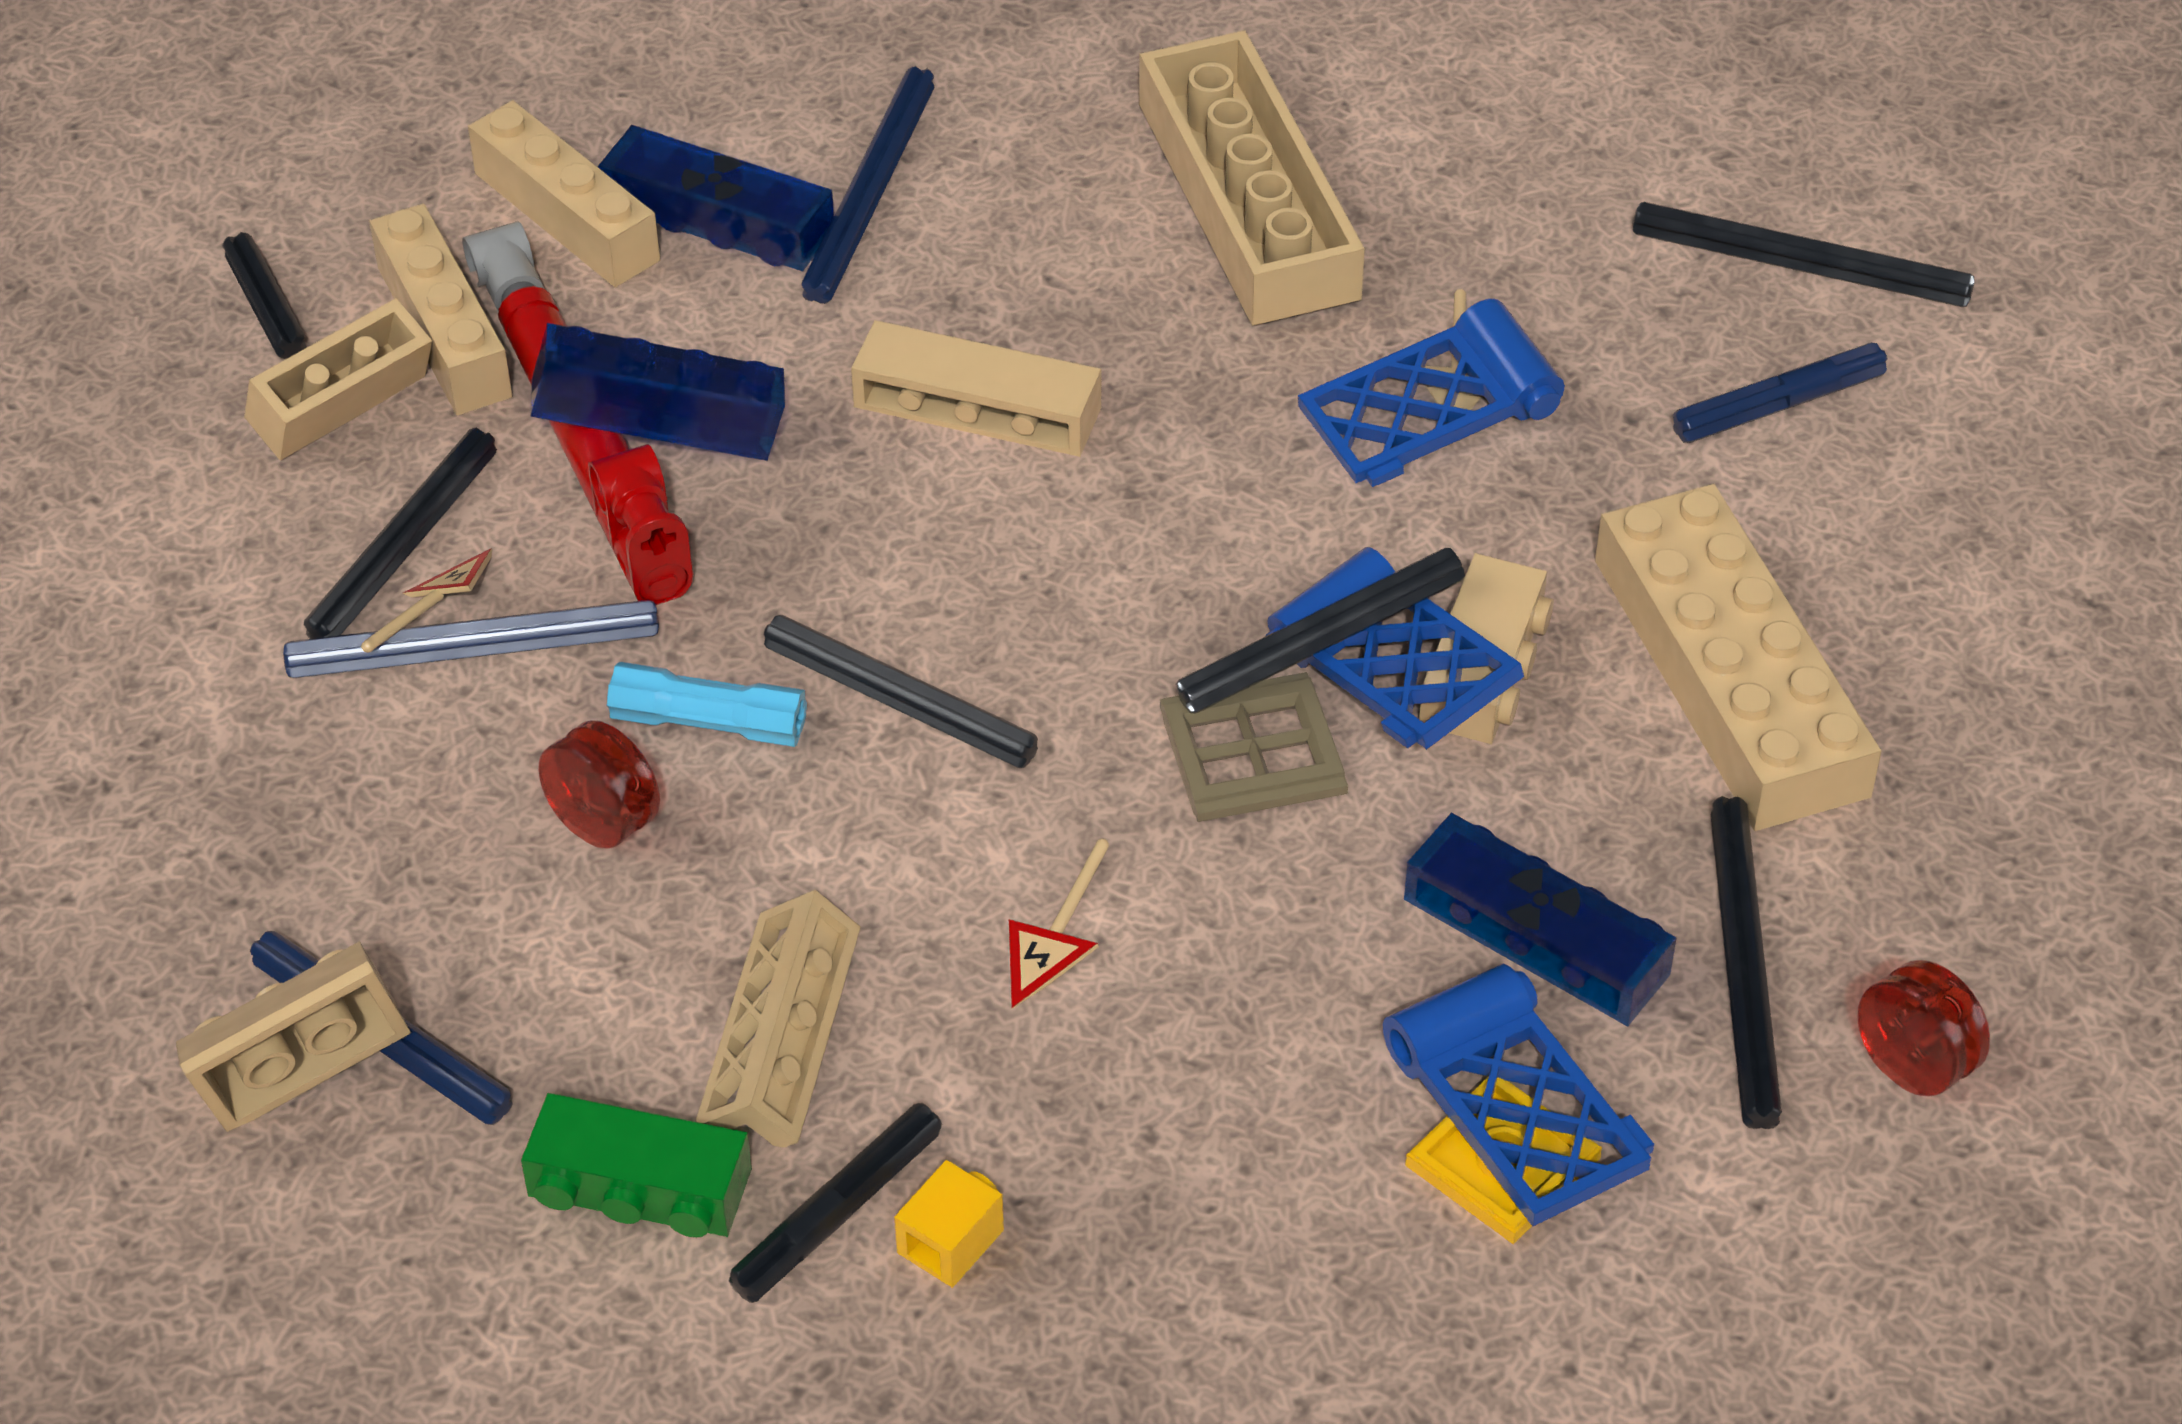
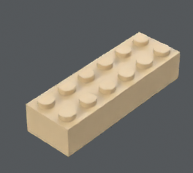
M1245 30L1139 54V106L1251 325L1263 324L1362 300L1365 248Z
M1707 485L1601 514L1595 562L1732 795L1742 798L1747 803L1749 823L1754 832L1871 798L1882 751L1716 485Z

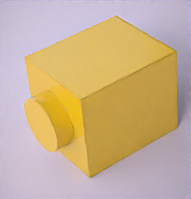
M946 1159L894 1216L897 1253L953 1288L1004 1231L1002 1193L984 1175L975 1171L966 1172Z

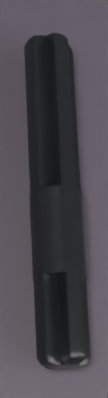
M923 1103L911 1106L732 1268L731 1276L728 1280L732 1288L749 1303L757 1302L939 1136L942 1127L940 1118Z

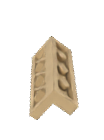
M817 890L808 892L760 913L695 1122L734 1129L746 1124L774 1146L788 1147L798 1143L860 931V926ZM787 928L786 932L777 941L780 930ZM755 1034V1037H754V1038L749 1042V1044L744 1048V1046L746 1045V1043H747V1042L752 1038V1036ZM738 1089L735 1102L727 1104L728 1099Z

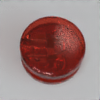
M596 720L585 721L572 729L566 737L558 739L548 746L540 756L538 765L539 779L549 805L560 821L572 833L592 846L603 849L618 846L628 839L633 831H637L651 822L659 811L660 792L650 764L640 749L624 733L610 724Z
M1914 960L1905 963L1887 977L1871 985L1863 993L1859 1001L1857 1011L1858 1028L1869 1056L1886 1076L1910 1093L1920 1096L1939 1095L1954 1086L1960 1079L1976 1071L1982 1066L1988 1056L1990 1031L1982 1006L1964 981L1942 965L1926 960Z

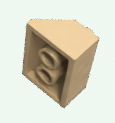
M359 941L346 949L326 954L315 966L284 983H276L264 988L257 994L255 999L224 1016L213 1017L202 1022L193 1033L176 1041L179 1064L185 1076L226 1132L279 1107L411 1034V1031L380 973Z

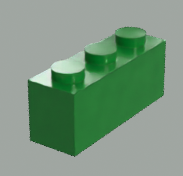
M547 1093L521 1158L528 1197L536 1198L538 1202L548 1208L568 1210L573 1206L602 1211L608 1218L623 1224H634L640 1219L670 1225L679 1234L693 1238L703 1237L707 1233L728 1237L752 1170L748 1132Z

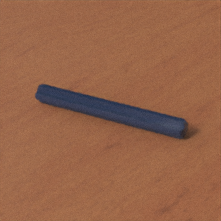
M266 931L259 940L253 942L250 948V953L253 955V964L279 983H284L315 966L319 961L275 931ZM407 1020L405 1022L411 1034L380 1050L381 1053L485 1124H496L512 1107L511 1093L507 1088Z

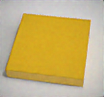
M1489 1077L1471 1094L1484 1097ZM1502 1078L1497 1079L1492 1099L1532 1107L1533 1098L1509 1081ZM1541 1105V1110L1550 1111L1546 1107ZM1473 1113V1115H1474V1116L1476 1117V1119L1478 1120L1479 1114H1474V1113ZM1448 1116L1406 1155L1405 1166L1512 1244L1532 1227ZM1487 1117L1485 1130L1493 1140L1522 1146L1527 1125ZM1536 1127L1531 1148L1571 1157L1576 1135ZM1584 1137L1579 1159L1596 1163L1601 1158L1602 1147L1591 1139ZM1511 1163V1164L1514 1166V1168L1516 1169V1168H1517V1164ZM1526 1166L1523 1176L1524 1181L1538 1199L1563 1187L1566 1178L1564 1174Z

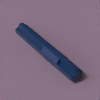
M1867 343L1677 409L1673 414L1674 432L1676 435H1679L1683 443H1692L1883 376L1887 371V355L1884 350L1880 349L1877 343Z

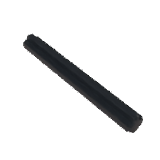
M478 428L468 430L304 620V626L307 629L306 635L308 638L339 636L344 632L496 454L495 438L489 432L484 433Z
M1443 548L1179 679L1176 683L1178 696L1185 708L1190 713L1196 714L1462 582L1465 577L1462 562L1451 548Z
M776 615L764 630V645L766 648L1017 768H1025L1037 753L1038 738L1034 733L784 615Z

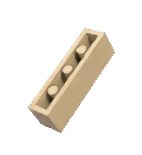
M510 101L468 125L475 174L616 288L660 261L655 213L515 101Z
M423 203L369 220L378 269L394 299L397 298L432 339L428 363L455 414L458 416L512 398L505 349L425 204Z
M877 320L874 321L851 367L855 408L1078 457L1081 456L1101 410L1100 368Z

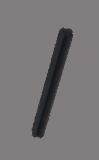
M1641 202L1633 220V232L1636 235L1959 307L1968 306L1975 284V277L1971 273L1649 202Z
M1721 796L1712 803L1713 810L1710 815L1742 1120L1748 1128L1772 1129L1778 1126L1782 1109L1748 806L1738 796L1730 799Z

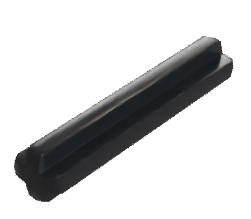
M240 232L236 237L228 236L222 244L225 250V258L276 355L282 359H287L307 347L304 341L305 334L252 236L245 232Z

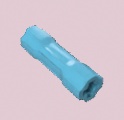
M618 662L614 666L607 696V707L609 708L611 719L650 725L668 722L739 733L748 740L792 747L798 744L807 710L805 690L764 683L745 686L675 675L666 668Z

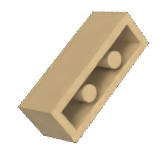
M395 298L249 380L244 418L281 461L425 377L432 339L399 300Z
M1475 553L1451 615L1520 662L1524 673L1522 679L1528 680L1537 651V643L1531 642L1533 634L1545 635L1554 605V599L1544 597L1547 571ZM1441 638L1436 652L1453 650L1454 641L1450 638ZM1490 666L1462 668L1461 682L1483 680L1495 670ZM1450 669L1428 671L1423 685L1448 683ZM1514 685L1449 733L1492 744L1500 723L1512 724L1519 702L1520 689L1515 688ZM1446 702L1420 704L1419 720L1425 723L1445 708Z

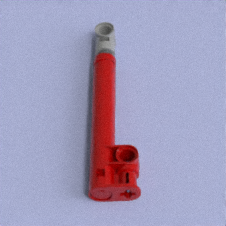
M519 221L463 237L462 244L470 272H477L478 283L476 284L478 287L486 285L498 310L499 321L637 600H652L655 605L682 597L688 591L693 579L688 531L683 520L676 514L669 513L665 482L658 459L649 444L629 449L551 294L544 289L534 269L531 247L523 226Z

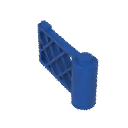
M1486 299L1469 307L1460 316L1454 327L1298 395V407L1354 482L1358 483L1367 480L1374 487L1404 474L1403 465L1507 418L1515 416L1519 420L1529 418L1540 420L1548 417L1558 408L1565 385L1562 378L1505 305L1498 299ZM1447 351H1450L1459 363L1455 374L1425 368L1427 360ZM1388 377L1408 381L1403 397L1376 392L1373 389L1377 382ZM1418 384L1449 389L1444 405L1413 399ZM1459 391L1484 396L1490 403L1476 411L1454 407ZM1336 400L1356 404L1351 420L1327 416L1320 407ZM1367 406L1397 412L1392 428L1362 423L1361 421ZM1407 415L1438 420L1436 428L1424 434L1402 431ZM1355 438L1385 444L1382 453L1362 462L1357 459L1351 447Z
M1371 547L1363 548L1270 615L1267 620L1270 632L1266 636L1394 573L1395 570L1377 550ZM1428 598L1407 608L1414 613L1413 622L1382 625L1381 621L1297 663L1300 668H1306L1311 664L1383 717L1384 720L1381 722L1383 731L1407 749L1417 742L1427 750L1524 677L1520 662ZM1450 638L1454 641L1453 650L1421 653L1422 640ZM1410 641L1408 654L1377 657L1380 643ZM1366 645L1364 658L1337 660L1333 657L1346 646ZM1490 666L1495 670L1483 680L1461 682L1462 668ZM1450 669L1448 683L1416 685L1418 672ZM1405 673L1404 686L1376 688L1373 686L1374 675ZM1446 702L1445 708L1425 723L1412 714L1414 704Z
M1503 963L1384 1018L1382 1024L1383 1035L1391 1057L1403 1073L1411 1079H1420L1532 1226H1535L1648 1171L1651 1162L1649 1154L1654 1150V1143L1631 1114L1622 1119L1618 1117L1533 1011V1008L1537 1006L1538 999L1535 988L1528 976L1522 971L1515 972L1510 966ZM1528 1039L1544 1057L1541 1069L1502 1061L1505 1050ZM1460 1071L1489 1077L1484 1097L1455 1091L1446 1078ZM1502 1078L1506 1081L1537 1087L1532 1107L1492 1099L1497 1079ZM1545 1089L1574 1095L1583 1106L1580 1118L1541 1110ZM1473 1113H1474V1114H1479L1478 1120H1477L1476 1117L1473 1115ZM1589 1115L1592 1117L1594 1121L1588 1120ZM1487 1117L1527 1125L1522 1146L1493 1140L1485 1130ZM1535 1128L1576 1135L1571 1157L1531 1148ZM1584 1137L1613 1144L1623 1158L1609 1165L1579 1159ZM1511 1163L1517 1164V1168L1515 1169ZM1529 1166L1566 1175L1564 1186L1538 1199L1523 1179L1525 1168Z

